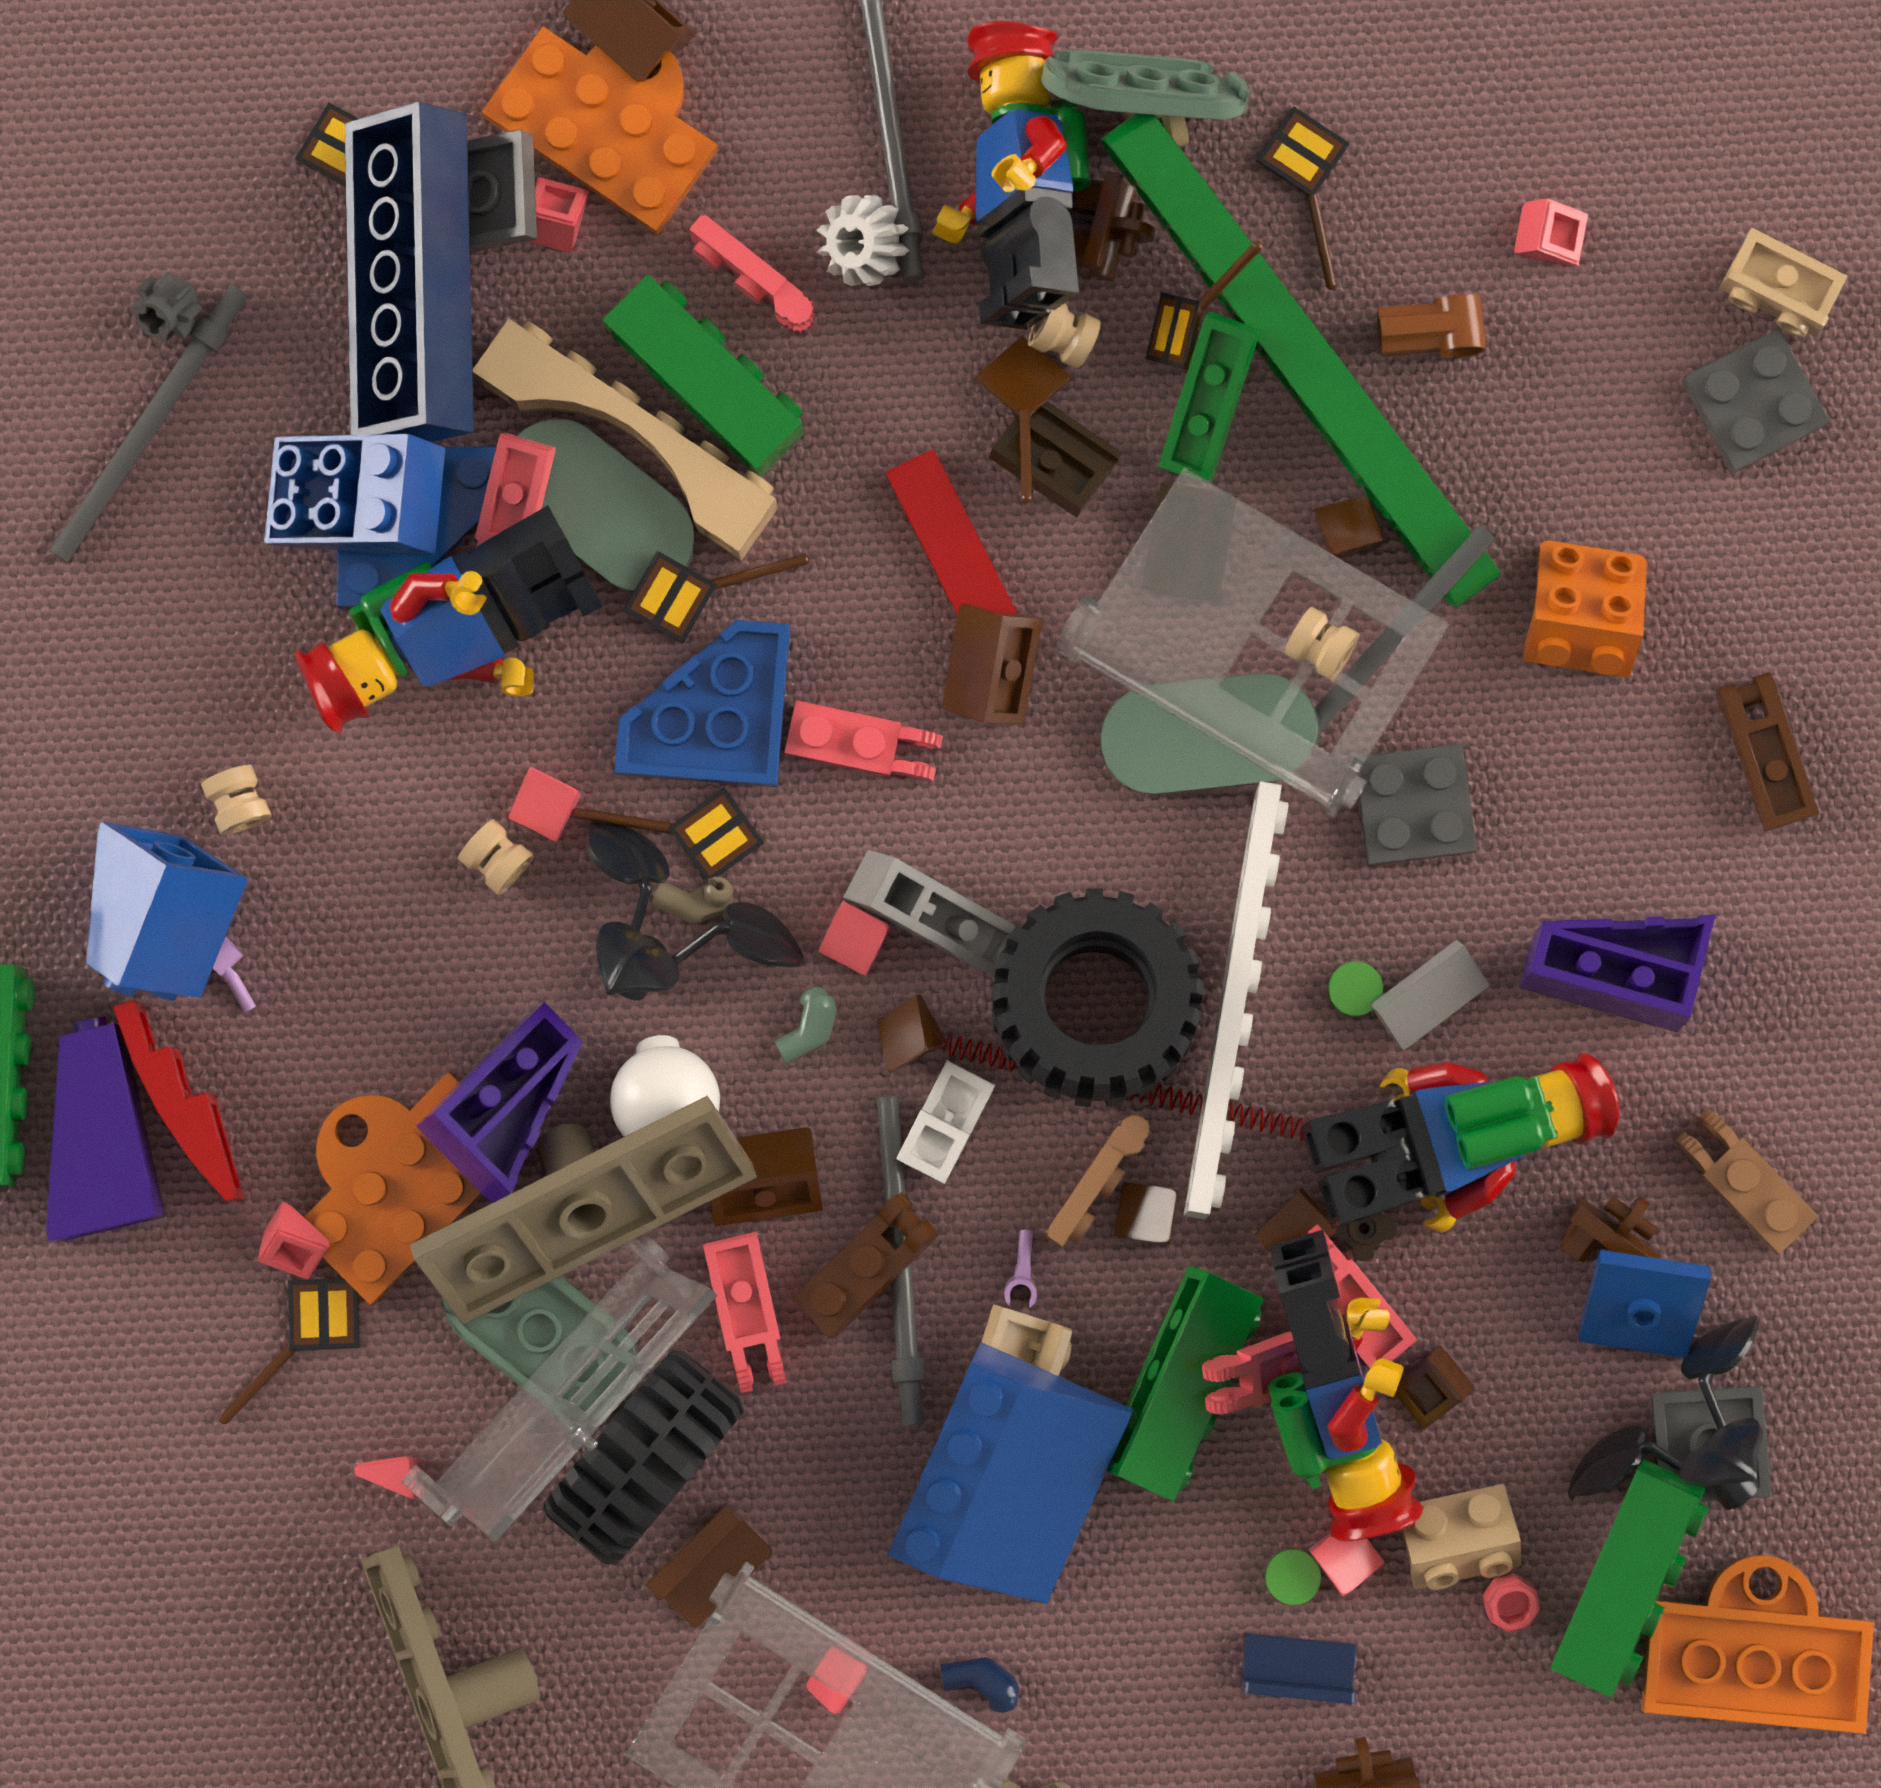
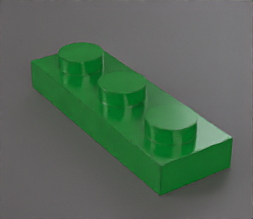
M1213 312L1205 315L1158 467L1206 485L1213 482L1261 332L1260 329Z

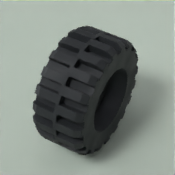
M1103 888L1086 889L1085 897L1073 898L1071 892L1056 896L1052 906L1045 909L1040 904L1027 914L1026 923L1022 927L1016 926L1007 938L1003 953L999 955L995 968L991 1000L994 1031L1000 1035V1047L1007 1060H1014L1019 1066L1018 1074L1029 1084L1034 1081L1045 1087L1044 1094L1056 1100H1059L1060 1096L1064 1095L1074 1098V1105L1090 1107L1092 1101H1105L1106 1107L1123 1104L1124 1098L1131 1095L1140 1098L1150 1093L1157 1082L1160 1080L1166 1081L1173 1074L1182 1057L1186 1056L1194 1038L1201 1016L1200 1007L1203 999V980L1198 978L1199 961L1194 949L1186 948L1184 944L1185 933L1176 922L1170 926L1161 919L1163 910L1151 902L1148 903L1146 908L1133 903L1135 897L1133 894L1119 891L1117 898L1104 897ZM1098 952L1118 957L1132 966L1145 982L1148 993L1147 1013L1139 1028L1127 1039L1107 1045L1082 1043L1059 1030L1051 1021L1045 1005L1046 984L1051 973L1059 963L1074 955Z
M671 1350L544 1501L543 1506L546 1516L600 1562L617 1565L743 1414L744 1408L741 1398L685 1351Z

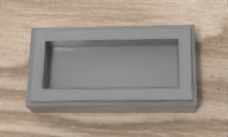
M1455 940L1373 1002L1371 1007L1396 1045L1404 1051L1490 985L1466 947L1458 940Z

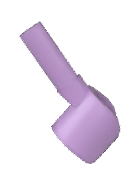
M225 936L213 969L223 977L225 983H228L245 1013L256 1007L239 975L232 969V966L244 955Z
M1020 1230L1017 1265H1015L1014 1276L1006 1282L1004 1288L1005 1301L1008 1306H1010L1011 1300L1010 1291L1017 1284L1026 1285L1030 1289L1029 1308L1036 1302L1037 1287L1034 1280L1030 1278L1034 1231Z

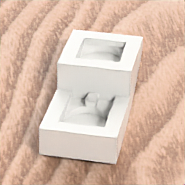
M947 1060L896 1159L945 1184L996 1085Z

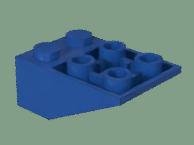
M410 434L275 437L264 543L278 546L385 555H435L445 447Z

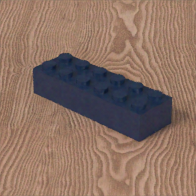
M418 101L345 123L351 435L410 434L426 441L434 442L474 433L467 114Z

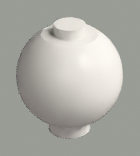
M666 1035L648 1037L639 1042L636 1047L637 1054L628 1059L620 1068L611 1089L610 1107L617 1128L624 1137L707 1095L718 1112L720 1109V1092L711 1069L700 1057L686 1049L680 1048L677 1039Z

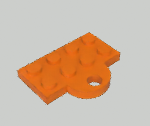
M543 26L481 111L486 120L505 133L523 130L532 134L533 151L657 236L718 152V145L678 118L684 101L685 88L681 68L671 51H668L661 59V68L656 76L637 82L597 45L585 55Z
M447 1072L411 1110L403 1104L384 1096H359L342 1103L334 1109L320 1129L316 1144V1157L320 1172L332 1189L304 1218L330 1241L329 1248L323 1258L370 1305H374L415 1263L410 1244L456 1222L483 1195L416 1127L459 1083L450 1072ZM358 1115L365 1120L368 1134L360 1145L348 1147L341 1142L338 1128L346 1117Z
M1755 1554L1743 1556L1728 1563L1716 1574L1707 1590L1704 1605L1656 1600V1603L1664 1606L1665 1609L1652 1638L1646 1636L1641 1701L1642 1712L1866 1734L1874 1622L1870 1620L1819 1616L1817 1597L1810 1581L1791 1563L1769 1555ZM1760 1567H1769L1775 1572L1778 1579L1775 1593L1766 1599L1756 1598L1749 1588L1751 1574Z

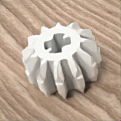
M849 195L842 199L841 205L831 206L825 210L830 224L821 225L816 231L826 238L827 245L822 246L816 253L822 256H831L832 259L827 272L833 275L843 274L844 283L851 286L861 285L862 282L867 286L881 284L884 281V275H894L899 271L900 268L895 256H904L910 251L903 244L899 243V235H903L909 228L904 224H894L899 208H895L893 205L883 206L882 197L877 195H865L864 198L859 195Z

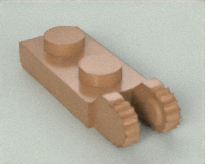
M1707 1109L1699 1116V1119L1703 1123V1127L1726 1150L1713 1161L1702 1145L1694 1137L1684 1132L1674 1142L1702 1172L1699 1176L1773 1253L1780 1255L1819 1216L1743 1137L1738 1138L1734 1131L1718 1115Z
M1131 1113L1129 1117L1125 1116L1118 1123L1119 1125L1114 1129L1044 1233L1047 1240L1060 1249L1068 1239L1078 1244L1095 1219L1087 1210L1098 1193L1106 1199L1109 1198L1125 1174V1171L1117 1166L1121 1159L1137 1155L1145 1145L1144 1142L1149 1139L1148 1136L1151 1134L1149 1131L1151 1126L1148 1125L1149 1120L1146 1121L1144 1116L1141 1117L1138 1113L1137 1115Z

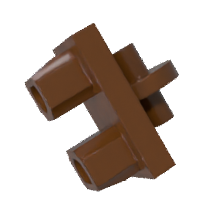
M1106 171L1104 181L1090 180L1088 188L1076 192L1075 209L1080 214L1094 216L1091 231L1073 229L1076 264L1088 268L1099 280L1112 282L1114 281L1120 255L1133 258L1137 242L1151 243L1154 241L1156 229L1152 225L1143 222L1146 205L1134 202L1136 191L1132 186L1123 182L1124 176L1118 172Z
M1614 1196L1608 1200L1603 1209L1619 1220L1618 1223L1583 1197H1580L1571 1209V1222L1564 1233L1560 1247L1576 1260L1584 1263L1599 1242L1613 1252L1661 1258V1254L1631 1233V1230L1649 1241L1658 1229L1642 1217L1649 1202L1641 1196L1637 1197L1629 1207Z
M1366 1737L1354 1739L1355 1755L1335 1758L1336 1770L1313 1773L1315 1788H1421L1420 1780L1416 1776L1411 1757L1392 1760L1390 1749L1370 1753Z

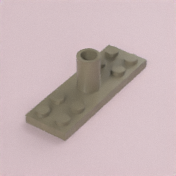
M708 1095L595 1151L591 1136L585 1128L576 1124H562L549 1129L538 1142L537 1150L545 1174L544 1178L410 1244L414 1261L460 1321L465 1324L757 1178L751 1160Z
M399 1545L360 1559L442 1787L496 1788L489 1769L486 1766L479 1768L465 1729L540 1699L537 1679L528 1657L521 1648H517L446 1676L433 1640L439 1638L436 1620L428 1606L421 1608L414 1587L420 1585V1578L411 1555L408 1553L402 1556Z

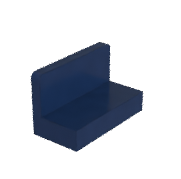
M1245 1632L1240 1689L1247 1694L1355 1704L1356 1692L1353 1690L1356 1644Z

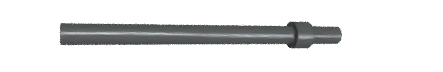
M860 0L891 205L899 208L894 224H904L909 228L903 235H899V243L910 250L904 256H899L902 278L904 282L919 281L924 278L918 241L923 236L920 214L914 212L882 0Z
M230 284L207 319L201 317L190 333L194 339L50 548L52 553L66 562L69 561L210 352L214 351L217 353L229 336L225 330L248 298L240 289Z
M1480 524L1315 706L1318 718V738L1315 747L1324 738L1320 733L1494 542L1495 538Z
M898 1096L877 1097L885 1204L900 1192L906 1196L904 1163L896 1159L902 1148ZM897 1226L887 1234L897 1247L906 1238ZM910 1264L891 1283L897 1360H891L893 1382H898L902 1426L924 1424L920 1380H926L924 1358H918L912 1267Z

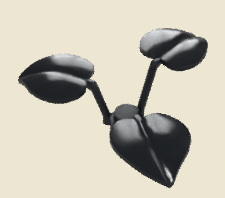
M597 822L588 824L586 827L585 845L594 864L611 878L626 884H638L640 889V896L631 925L622 922H607L602 925L597 933V960L607 995L620 994L627 999L639 1001L643 1000L648 992H663L672 989L679 980L677 965L720 934L727 935L728 943L735 952L754 962L779 967H802L805 963L803 953L795 938L775 915L762 907L743 902L729 904L723 912L726 922L719 921L671 957L659 940L640 933L652 892L650 882L664 883L670 875L669 865L665 856L650 839L625 826Z
M1754 1315L1723 1324L1698 1339L1690 1347L1688 1356L1683 1358L1681 1372L1687 1379L1699 1377V1386L1718 1429L1710 1441L1705 1442L1702 1447L1692 1452L1682 1462L1652 1441H1644L1646 1433L1640 1426L1627 1427L1615 1431L1597 1442L1578 1464L1568 1489V1497L1573 1502L1576 1496L1595 1495L1622 1483L1638 1467L1642 1455L1647 1454L1656 1456L1679 1471V1476L1685 1484L1705 1485L1726 1510L1735 1509L1751 1499L1759 1488L1757 1456L1763 1436L1762 1426L1754 1418H1745L1726 1424L1711 1383L1714 1375L1728 1372L1746 1355L1755 1339L1760 1319Z

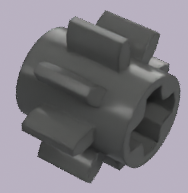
M167 272L159 280L149 276L136 289L140 298L131 305V309L135 310L136 322L147 335L153 338H161L163 342H167L174 334L181 339L185 338L196 326L197 323L194 317L202 310V306L198 304V296L195 289L185 279L172 276L171 273Z

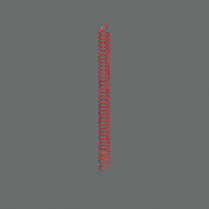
M951 1033L948 1035L946 1039L947 1042H945L944 1046L937 1047L938 1049H945L949 1041V1057L951 1058L953 1057L956 1048L959 1044V1059L962 1060L969 1046L970 1063L974 1060L979 1048L980 1065L983 1064L986 1055L989 1051V1067H992L994 1065V1062L999 1053L1000 1070L1004 1067L1007 1060L1005 1056L1003 1063L1001 1065L1002 1049L999 1046L991 1063L992 1043L988 1044L984 1056L981 1060V1040L978 1042L973 1053V1056L971 1058V1038L967 1041V1044L961 1056L962 1036L958 1037L954 1049L951 1053ZM1009 1060L1010 1072L1013 1071L1016 1065L1015 1061L1012 1065V1060ZM1159 1084V1085H1158V1087H1157V1089H1156V1091H1155V1093H1154L1153 1098H1152L1153 1090L1150 1092L1149 1105L1151 1106V1105H1153V1103H1154V1101H1155V1098H1156V1096H1157V1093H1158V1091H1159V1089H1160L1159 1107L1162 1108L1163 1105H1164V1103H1165V1101H1166V1098H1167V1096H1168V1093H1169V1091H1170V1102H1169V1109H1170V1111L1173 1110L1174 1105H1175V1103H1176V1100H1177V1098H1178V1096H1179V1094H1180V1105H1179V1112H1180V1113L1183 1112V1110H1184V1108H1185V1105H1186V1103H1187V1100H1188V1098H1189V1096H1190V1108H1189V1114H1190V1116L1194 1113V1110H1195L1196 1105H1197V1103H1198V1101H1199V1098H1200V1111H1199V1117H1200L1201 1108H1202V1102H1203V1095H1202V1093H1200V1094L1198 1095V1097L1196 1098V1101H1195V1103H1194V1106H1193V1108H1192V1105H1193V1093H1192V1091H1190V1092L1187 1094V1096H1186V1098H1185V1101H1184V1103H1183V1106H1182V1102H1183V1090H1182V1089H1179V1090H1178V1092H1177V1094H1176V1096H1175V1098H1174L1173 1103H1172V1099H1173V1088H1172V1086H1170V1087L1167 1089V1091H1166V1093H1165V1096H1164V1098H1163V1101H1162V1096H1163V1086H1162V1084ZM1135 1095L1129 1096V1100L1132 1101ZM1146 1095L1139 1098L1140 1103L1143 1102ZM1229 1101L1228 1108L1231 1106L1229 1121L1235 1120L1241 1106L1240 1128L1243 1127L1250 1109V1130L1253 1129L1260 1111V1132H1263L1270 1114V1135L1273 1134L1280 1116V1137L1284 1135L1290 1118V1139H1293L1300 1121L1301 1126L1304 1125L1303 1118L1301 1117L1298 1119L1293 1130L1294 1121L1293 1116L1290 1115L1283 1127L1282 1113L1278 1114L1273 1125L1272 1110L1268 1112L1263 1123L1262 1108L1257 1111L1253 1120L1252 1105L1248 1107L1243 1118V1104L1240 1103L1237 1106L1233 1115V1102ZM1302 1129L1300 1130V1142L1304 1140Z

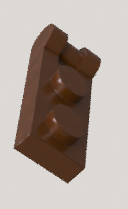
M1767 672L1752 677V683L1738 688L1734 684L1717 688L1716 697L1718 705L1727 721L1764 832L1820 814L1772 675ZM1759 704L1765 717L1749 722L1744 708Z
M902 1192L892 1197L881 1208L878 1215L793 1298L829 1339H835L939 1235V1232L928 1220L922 1222L911 1210L914 1206L913 1203ZM895 1226L906 1236L904 1242L899 1247L887 1236Z

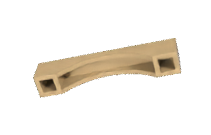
M508 318L472 370L477 383L520 412L550 410L578 413L607 422L636 438L659 458L676 479L690 506L697 531L742 561L778 509L776 498L770 495L774 488L763 478L749 470L742 476L728 467L726 464L730 458L711 443L703 440L700 446H697L682 436L685 428L668 414L659 410L654 417L639 407L638 403L641 398L622 383L614 381L610 387L593 376L597 370L596 367L579 354L570 351L565 357L549 345L553 339L533 323L526 321L521 327Z

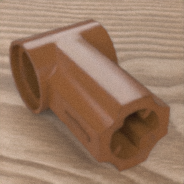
M1455 294L1440 297L1431 304L1381 307L1377 309L1376 329L1380 357L1438 352V355L1441 357L1460 358L1478 355L1486 351L1482 299L1480 295Z

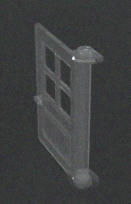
M1184 467L1099 602L1085 594L1083 595L1058 638L1057 652L1075 663L1078 659L1082 660L1325 806V812L1335 817L1342 805L1351 809L1362 793L1367 781L1359 776L1366 759L1450 627V624ZM1292 571L1342 600V603L1329 622L1334 626L1340 627L1352 607L1403 636V639L1371 690L1341 672L1332 681L1364 701L1331 754L1279 724L1311 672H1317L1314 664L1307 660L1300 662L1303 665L1270 717L1219 688L1252 634L1284 653L1288 641L1259 623Z
M645 1236L641 1242L632 1239L621 1245L637 1261L438 1481L435 1482L415 1465L401 1482L450 1527L463 1514L496 1542L582 1445L590 1451L598 1445V1442L591 1435L716 1298L717 1294L709 1287L668 1269L664 1264L670 1259V1256L648 1236ZM650 1299L657 1301L656 1305L619 1346L611 1343ZM668 1307L676 1311L637 1356L628 1352ZM602 1352L609 1356L569 1401L563 1398V1395ZM618 1362L627 1366L586 1412L578 1407Z
M745 1562L736 1577L725 1572L708 1599L717 1606L625 1756L675 1788H741L733 1783V1780L764 1732L815 1764L801 1788H1001L1017 1762L1027 1739L1009 1728L1001 1736L751 1577L750 1574L755 1567ZM741 1631L793 1664L762 1714L710 1682ZM802 1670L854 1702L823 1753L771 1721ZM702 1693L754 1726L723 1776L672 1744V1741Z

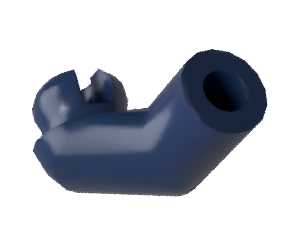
M981 1657L940 1664L945 1692L974 1687L984 1697L989 1699L990 1708L999 1713L1009 1712L1017 1705L1019 1686L1015 1677L993 1659Z

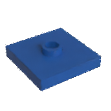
M1600 1250L1578 1327V1342L1686 1358L1711 1281L1710 1266Z

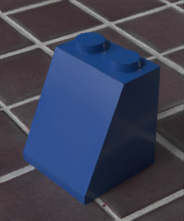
M101 821L97 832L86 964L105 977L103 983L107 987L119 993L134 995L136 990L139 989L146 990L159 998L171 1001L176 1000L178 995L201 998L248 878L183 835Z

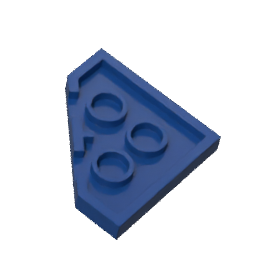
M445 447L435 555H385L337 551L336 606L339 609L353 608L360 604L361 597L365 593L427 560L432 568L435 567L463 542L462 539L478 525L496 447Z
M735 620L719 634L718 638L699 654L692 656L642 702L638 705L635 704L623 714L618 722L614 773L624 776L778 787L791 631L790 624Z

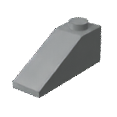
M867 850L843 897L885 922L993 977L999 955L1003 953L1007 938L1016 927L899 859L871 850Z

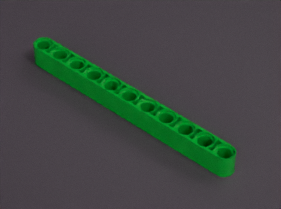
M1134 113L1101 138V143L1109 157L1210 289L1252 245V242L1154 114ZM1258 253L1216 298L1233 320L1261 330L1255 348L1431 579L1472 532L1261 254ZM1486 551L1444 596L1454 608L1460 607L1500 576L1498 568Z

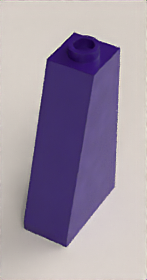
M96 1017L73 1024L75 1032L61 1035L59 1039L46 1223L48 1242L60 1243L166 1217L131 1057L120 1026L115 1023L107 1024L106 1017Z

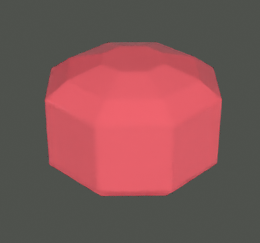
M1516 1573L1493 1578L1482 1595L1486 1614L1490 1622L1507 1632L1528 1628L1540 1611L1537 1592L1533 1584Z

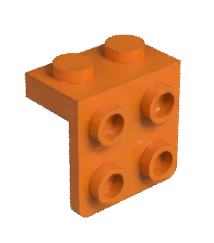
M1551 540L1542 542L1538 552L1534 612L1524 643L1523 661L1551 667H1563L1602 675L1630 678L1643 638L1646 559L1641 555Z

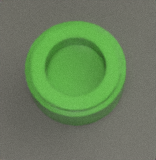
M1348 962L1343 964L1333 972L1328 981V999L1334 1009L1345 1016H1364L1373 1010L1371 1004L1383 995L1381 977L1373 967L1366 963Z
M1285 1549L1276 1553L1269 1560L1265 1569V1583L1271 1595L1278 1601L1287 1605H1300L1311 1600L1317 1593L1321 1583V1572L1317 1562L1308 1553L1299 1549Z

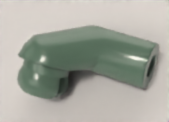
M811 987L802 994L800 1003L803 1005L799 1028L774 1041L787 1065L823 1046L831 1037L837 1007L835 999L822 987Z

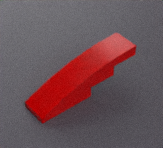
M132 1000L113 1006L131 1060L157 1112L187 1157L225 1201L235 1203L245 1200L216 1096L207 1092L196 1096L192 1095L180 1050L171 1046L157 1050L144 1004Z

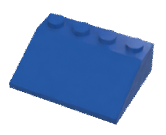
M980 1342L887 1556L940 1579L1047 1604L1132 1415L1133 1409Z

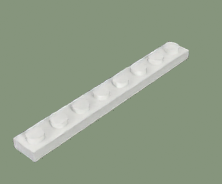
M1260 781L1254 794L1183 1216L1205 1220L1210 1215L1211 1207L1220 1208L1223 1200L1226 1176L1217 1174L1220 1153H1230L1235 1129V1122L1226 1120L1229 1099L1238 1100L1241 1092L1244 1068L1235 1066L1238 1045L1248 1046L1253 1021V1014L1244 1013L1247 992H1257L1262 961L1253 960L1256 939H1266L1271 908L1262 907L1265 886L1274 887L1280 855L1270 854L1274 833L1283 834L1288 812V802L1279 801L1282 787L1279 784Z

